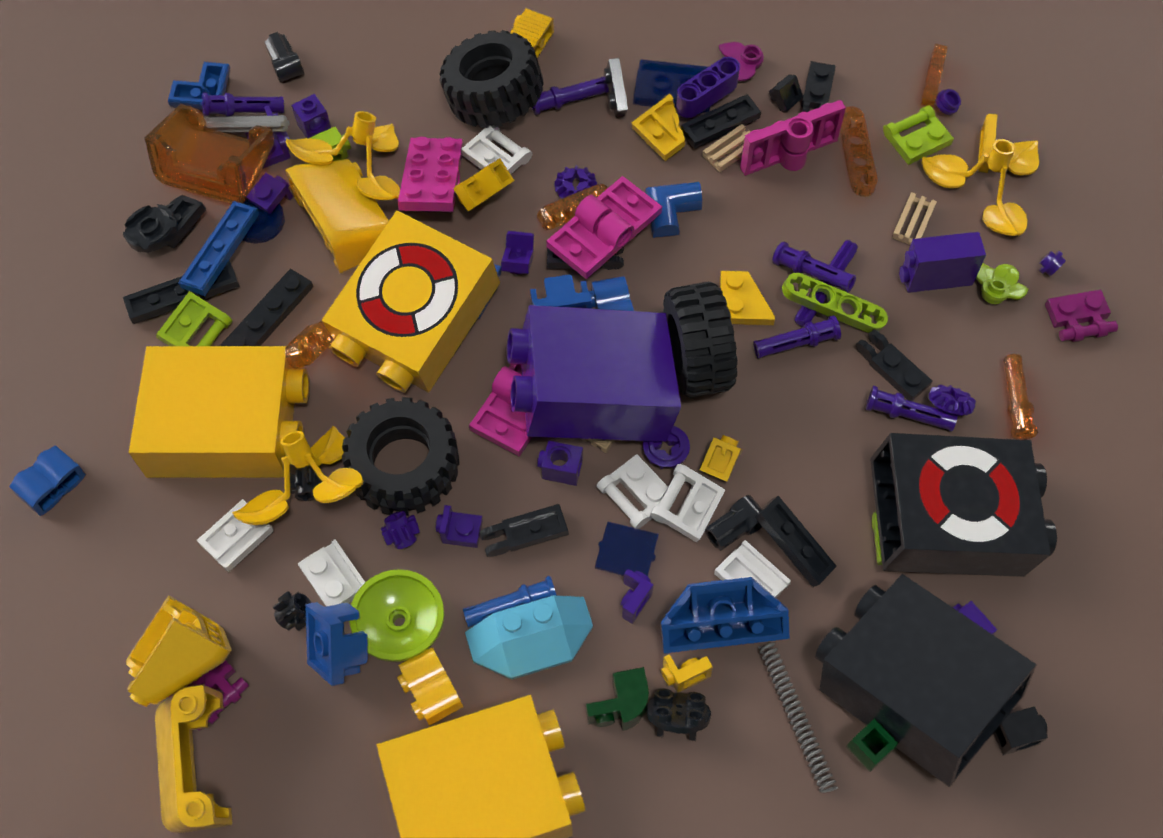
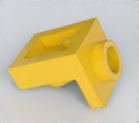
M722 435L721 439L713 437L700 470L728 482L737 459L743 450L737 447L739 441Z
M668 654L663 657V668L660 670L668 686L673 685L677 692H681L711 677L713 666L707 656L699 660L697 657L685 661L680 666L681 669L678 670L672 657Z

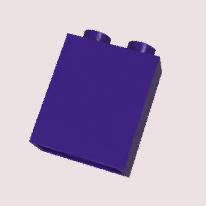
M529 305L523 329L510 328L507 360L509 364H521L522 376L514 375L512 379L511 409L512 412H525L528 437L667 441L680 412L681 402L666 313Z

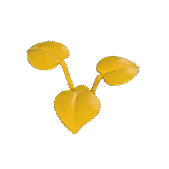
M358 111L354 115L352 127L347 126L346 133L334 149L330 144L320 139L303 138L291 140L286 138L289 150L297 158L310 164L325 165L333 162V156L339 153L351 135L355 143L366 146L368 178H360L357 181V189L363 195L378 200H392L399 197L400 187L395 181L387 176L374 177L372 174V149L379 152H392L398 149L399 141L393 124L375 127L376 117L373 114Z
M1005 139L996 140L990 154L984 153L982 159L969 171L967 163L955 155L942 154L922 158V166L927 176L934 183L945 188H960L964 186L965 177H971L985 162L988 163L990 170L1001 172L996 200L997 205H989L984 209L983 221L989 229L1000 234L1020 236L1025 232L1027 216L1024 210L1016 203L1003 204L1002 195L1007 169L1016 175H1030L1037 170L1039 166L1037 140L1016 143Z
M332 426L310 448L302 431H293L286 434L280 441L286 456L281 458L284 464V492L281 490L266 491L253 498L241 509L232 512L233 516L237 520L250 525L267 524L281 517L289 508L286 500L291 496L290 464L296 468L311 465L319 479L323 481L313 489V496L320 503L336 502L353 493L356 488L363 485V478L358 471L352 468H339L327 477L318 467L321 464L335 463L342 458L344 453L342 444L345 437L335 426Z

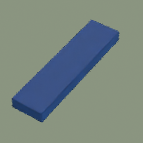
M233 201L178 282L182 289L206 296L259 216L257 208Z

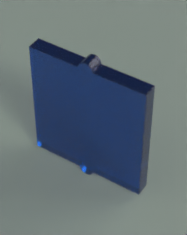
M607 522L603 540L598 543L600 550L595 569L624 576L627 569H630L634 573L640 571L648 576L651 563L656 560L654 551L659 534Z

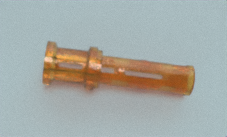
M1010 354L1003 358L1010 397L1007 413L1011 417L1013 426L1010 433L1013 439L1027 440L1038 434L1037 426L1034 425L1032 417L1035 410L1034 405L1028 400L1022 356Z

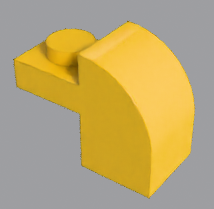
M499 158L453 189L460 203L465 206L467 211H470L515 180Z

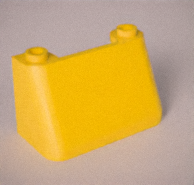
M349 159L335 160L325 165L308 163L294 165L285 169L293 197L299 206L301 205L302 208L306 209L323 237L326 248L333 253L335 259L333 262L339 273L359 265L389 220L375 199L363 195L357 189V181L363 176L357 162L352 163Z
M168 595L126 659V664L130 667L128 673L135 678L127 687L128 692L131 693L130 698L146 707L149 703L158 704L222 664L232 650L223 627Z
M205 685L180 689L162 702L155 714L161 818L165 828L173 833H185L233 825L231 808H223L217 805L214 801V794L197 792L192 730L208 728L210 715L216 710L223 709L222 692Z

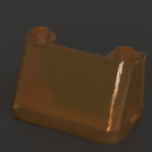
M180 104L144 137L153 174L161 183L230 204L233 201L243 204L247 200L246 196L253 189L274 145L273 130L270 128L256 125L248 132L249 139L207 128L202 112Z

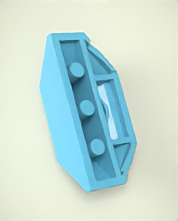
M553 595L493 613L467 630L465 634L473 663L512 680L572 662L586 637L591 632L593 623L584 597Z

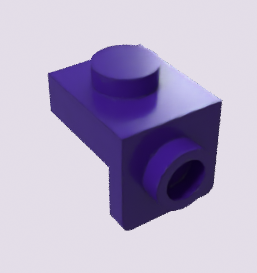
M265 172L246 198L250 203L271 214L283 197L291 200L293 195L288 188L290 185L286 180L278 175L274 178Z
M507 232L506 249L501 261V271H507L512 274H529L534 254L533 233Z

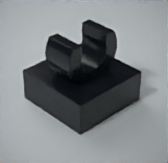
M787 75L775 87L769 90L771 100L777 102L780 111L787 112L803 98L796 75Z

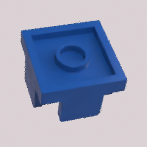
M570 274L545 278L546 298L538 299L536 288L530 289L531 305L592 309V299L586 281H580V293H576L573 278Z
M318 602L306 604L307 664L331 686L344 684V676L360 673V665L368 661L367 634L361 631L344 635V622L359 619V611L349 603L326 607Z

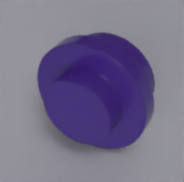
M953 89L942 90L936 95V104L941 112L952 115L958 111L961 105V98Z
M1050 251L1040 261L1042 267L1039 271L1042 274L1053 275L1066 261L1062 257L1063 253L1061 251L1057 253Z

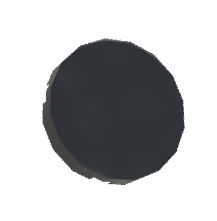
M157 204L158 207L152 208L150 205L144 206L135 211L126 220L125 232L123 231V236L132 249L138 252L149 253L159 250L171 242L178 231V219L169 207Z

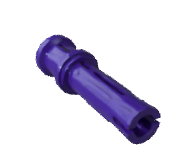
M603 76L560 89L552 86L550 90L541 93L540 98H538L537 103L532 108L535 115H539L544 110L552 108L558 110L565 103L608 93V84L604 83Z
M202 93L204 117H208L209 114H226V116H231L234 113H265L264 106L269 105L272 113L284 112V99L282 96L233 97V94L225 93V95Z
M781 242L774 252L773 264L777 266L782 264L793 269L794 273H806L844 289L846 292L851 291L855 284L856 275L811 257L808 251H799L791 248L787 242Z
M835 315L828 317V320L814 324L807 322L801 329L758 341L755 340L753 341V347L759 359L807 344L815 347L822 341L830 339L840 340L841 329Z
M872 386L865 409L866 411L873 409L887 413L890 418L906 417L944 428L951 432L954 430L958 417L928 405L906 400L901 393L894 395L880 391L877 386Z

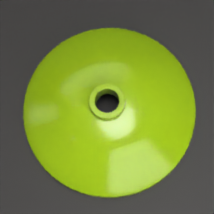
M389 570L375 575L360 587L351 603V606L359 611V619L349 621L352 633L363 631L367 634V650L369 655L383 661L400 662L420 655L436 641L444 622V606L437 588L423 575L409 570ZM398 618L405 619L404 624L401 626H396L394 623Z

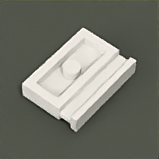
M243 499L197 539L200 546L222 565L227 572H230L274 531L268 523L250 525L237 520L233 516L232 512L241 509L247 504Z
M336 539L331 541L332 544L325 548H320L297 563L325 606L350 603L353 601L357 591L365 583Z
M746 540L714 572L720 580L753 577L776 598L791 583L789 578Z

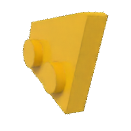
M671 94L631 122L632 129L664 161L685 147L684 135L680 128V121Z
M720 271V288L727 301L731 323L774 325L775 315L749 272Z

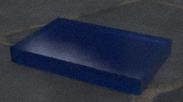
M640 59L633 105L653 107L667 95L671 94L676 109L678 88L708 67ZM708 107L707 109H705L704 111H702V113H707V112H709V111H710V107Z

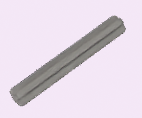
M284 115L203 117L201 123H199V127L202 128L204 133L285 132L290 125V121Z

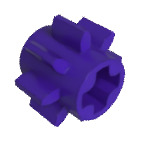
M399 511L386 517L384 520L386 526L381 527L386 545L394 543L396 549H403L412 545L417 540L415 534L420 533L415 516L407 517L404 511Z

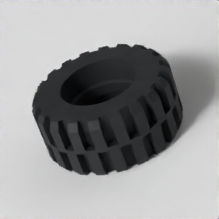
M495 30L488 31L486 34L478 33L471 39L466 38L461 41V45L455 46L451 49L450 55L445 57L439 73L440 83L452 113L460 121L474 127L479 125L481 128H489L491 125L495 127L503 126L502 123L508 121L512 123L520 115L523 117L528 113L529 108H533L537 103L544 84L537 56L531 43L521 35L514 32L511 34L505 30H501V32H496Z
M709 281L671 288L664 295L663 313H666L677 384L680 392L692 398L729 391L736 384L738 360L731 315L721 288Z
M402 397V401H395V398L386 399L385 404L379 405L377 402L369 406L370 411L367 413L362 411L356 417L357 424L352 423L346 431L348 437L343 439L342 444L344 467L355 469L363 478V485L355 489V493L360 500H365L367 506L374 510L380 506L384 514L391 515L393 511H404L407 516L411 510L416 509L418 514L426 511V505L431 503L432 506L438 504L441 501L440 495H447L452 489L451 481H456L458 476L457 466L460 465L455 433L449 420L443 417L442 412L438 408L432 407L430 409L428 402L418 400L417 403H414L410 397ZM413 439L429 448L424 462L416 469L404 474L385 473L374 465L379 452L386 445L396 440Z

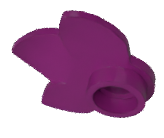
M727 42L720 44L718 47L724 57H733L739 61L740 73L738 81H746L755 75L756 68L760 67L764 60L762 50L756 45L744 46L739 42Z

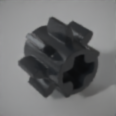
M311 465L295 468V475L290 474V494H295V498L301 501L314 500L313 489L323 482L319 479Z
M287 591L278 598L279 602L273 606V609H275L274 617L282 628L289 631L295 626L300 631L306 626V604H310L311 601L300 592L292 596Z

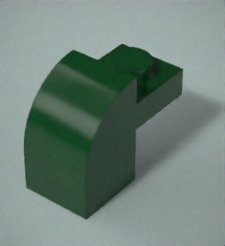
M644 667L612 673L615 699L586 704L588 725L596 724V727H605L614 724L616 719H620L622 731H625L641 721L645 715L649 697Z
M873 719L848 743L846 748L871 772L899 743Z

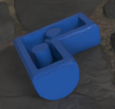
M203 62L199 82L173 80L168 97L169 106L171 108L202 110V93L225 95L230 75L229 64Z
M700 182L647 187L645 189V193L662 206V213L650 223L653 238L680 235L677 212L702 210Z

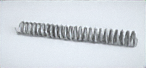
M775 642L759 646L758 648L761 649L759 653L763 655L762 659L765 660L764 665L768 666L767 671L771 672L769 676L773 678L772 683H775L774 688L778 690L777 694L781 695L779 700L784 701L782 706L786 707L785 712L789 713L787 718L791 719L790 724L794 725L792 730L797 731L795 736L799 737L798 742L802 743L800 748L805 749L803 754L807 756L806 761L810 762L808 766L812 768L811 773L815 774L814 779L818 780L816 785L821 786L819 792L825 793L838 789V786L824 789L835 783L836 780L821 783L832 777L833 774L830 773L818 777L824 772L829 771V767L815 771L819 767L826 765L827 761L812 765L825 756L821 755L810 758L822 751V749L808 752L810 749L819 746V743L805 746L809 742L816 740L817 737L814 736L810 739L802 740L806 736L813 734L814 731L811 730L807 733L799 734L810 728L811 725L808 724L804 727L796 728L809 720L806 718L794 722L796 719L805 716V712L791 716L804 708L800 706L789 710L791 707L800 704L801 701L799 700L786 704L790 700L796 699L798 695L783 698L795 692L796 689L780 693L782 690L791 687L793 683L777 687L781 683L789 681L790 677L775 681L777 678L787 675L788 672L784 671L773 675L775 672L785 668L782 665L775 669H770L782 663L783 660L781 659L768 664L770 660L780 657L781 654L765 658L768 654L776 652L778 648L762 652L774 646Z

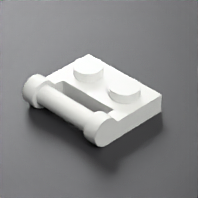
M494 125L483 129L461 149L462 156L481 170L500 158L510 174L522 164L528 163L532 157V152L526 147L521 148L502 134L500 129ZM494 140L495 142H497L498 144H500V145H501L502 147H504L506 150H508L509 152H511V153L513 154V156L511 157L509 154H507L506 152H504L502 149H500L498 146H496V145H495L494 143H492L491 141Z
M638 454L612 474L603 477L597 484V488L603 494L607 493L631 519L630 524L636 530L652 519L650 514L654 506L659 505L668 489V486ZM621 483L645 509L639 511L616 485Z
M677 464L673 471L674 477L659 505L654 506L650 516L657 522L664 523L697 542L702 537L725 489L689 467ZM684 482L692 484V487L679 512L675 515L669 510Z

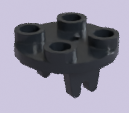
M665 688L657 689L646 708L648 719L657 726V737H663L664 731L677 734H689V740L696 741V733L706 728L711 720L710 708L705 703L706 697L698 692L685 694L672 692Z

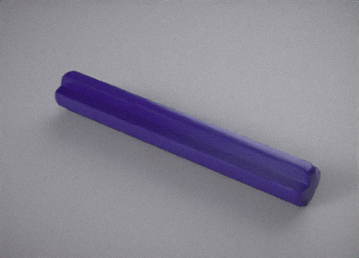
M850 240L844 241L829 265L844 271L857 252V244ZM819 279V281H821V282H823V283H826V284L831 285V286L834 287V285H832V284H830V283H827V282H824V281H822V280ZM823 292L815 293L816 299L820 303H823L827 298V295ZM802 305L795 316V323L803 327L807 322L812 321L817 311Z

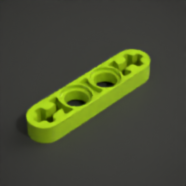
M792 273L782 285V292L787 299L826 316L835 315L838 321L867 333L875 329L880 331L888 322L887 312L882 307L802 273ZM793 283L799 284V285H798V289H800L799 291H795V290H794V285H793ZM811 288L812 291L809 293L808 296H806V294L808 293L807 290ZM823 292L826 294L828 303H820L816 299L815 293ZM849 303L852 305L854 314H846L842 310L841 304ZM863 310V312H862V314H861L862 317H861V318H858L859 314H860L861 311ZM871 315L875 316L876 324L872 323Z

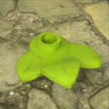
M982 263L976 277L982 284L983 299L991 304H1000L1007 298L1022 299L1029 290L1026 286L1017 283L1019 272L1014 266L1009 264H1001L993 269Z

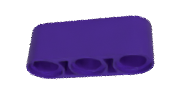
M733 57L721 58L683 83L677 91V113L684 118H692L735 90L740 73L739 61Z

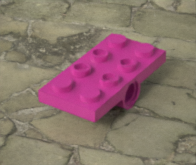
M839 100L833 103H826L820 108L809 112H802L793 118L777 121L771 126L760 130H753L745 135L740 165L744 176L778 163L790 171L802 169L805 166L808 152L838 141L846 110L843 102Z
M451 137L410 138L398 197L399 211L453 212L456 192L453 188L460 184L463 139Z
M621 176L597 198L594 195L585 197L578 205L575 217L546 241V246L587 279L662 213V206L624 176Z
M510 364L509 367L504 366L496 375L492 385V392L469 424V429L520 457L532 437L527 436L525 412H512L511 409L512 379L514 375L522 376L521 364Z

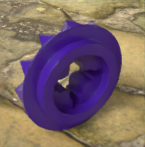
M577 164L571 169L565 167L562 173L557 174V178L554 181L557 195L570 203H580L588 195H594L597 189L595 174L590 173L587 167L584 169L579 168ZM575 178L579 180L577 190H574L573 179Z
M944 385L932 387L928 396L936 408L947 414L956 416L969 415L975 409L976 400L969 393L961 391V388H953L951 385L948 387Z
M673 426L666 441L668 446L673 445L670 455L665 450H659L662 447V441H643L644 455L649 459L650 464L654 463L661 469L664 467H672L674 469L677 464L685 462L690 451V442L685 432L676 426Z

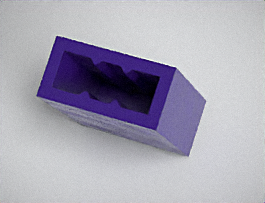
M970 232L912 239L909 250L905 252L904 264L899 269L900 280L902 283H905L907 292L972 286L986 257L980 233Z

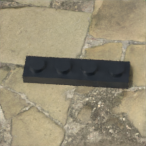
M230 259L206 296L192 293L204 300L240 287ZM182 276L124 296L123 300L132 324L134 325L175 310L189 292L182 289L178 283Z
M290 268L220 346H261L313 289L312 281Z

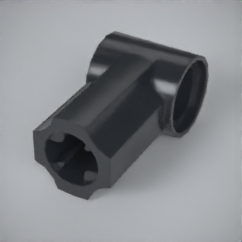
M278 32L270 34L265 41V45L272 58V64L279 82L281 83L303 75L304 70L296 52L293 53L285 34H279Z
M751 495L742 497L730 508L728 513L706 527L705 532L715 548L721 551L746 533L748 535L754 534L763 527L754 517L762 508Z

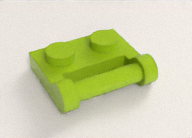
M930 105L921 108L919 113L895 124L891 122L883 127L885 137L908 165L952 145L954 140L953 136L935 116V111ZM922 122L927 125L903 137L899 134Z
M189 291L157 332L156 338L168 346H190L188 343L206 319L210 317L215 322L197 346H211L221 331L229 327L232 319L221 310Z

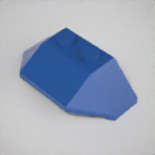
M753 577L688 584L661 621L663 652L673 653L790 639L789 610Z

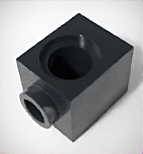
M1035 706L1010 713L994 732V736L1002 755H1006L1041 744L1048 738V727L1044 717L1038 714Z

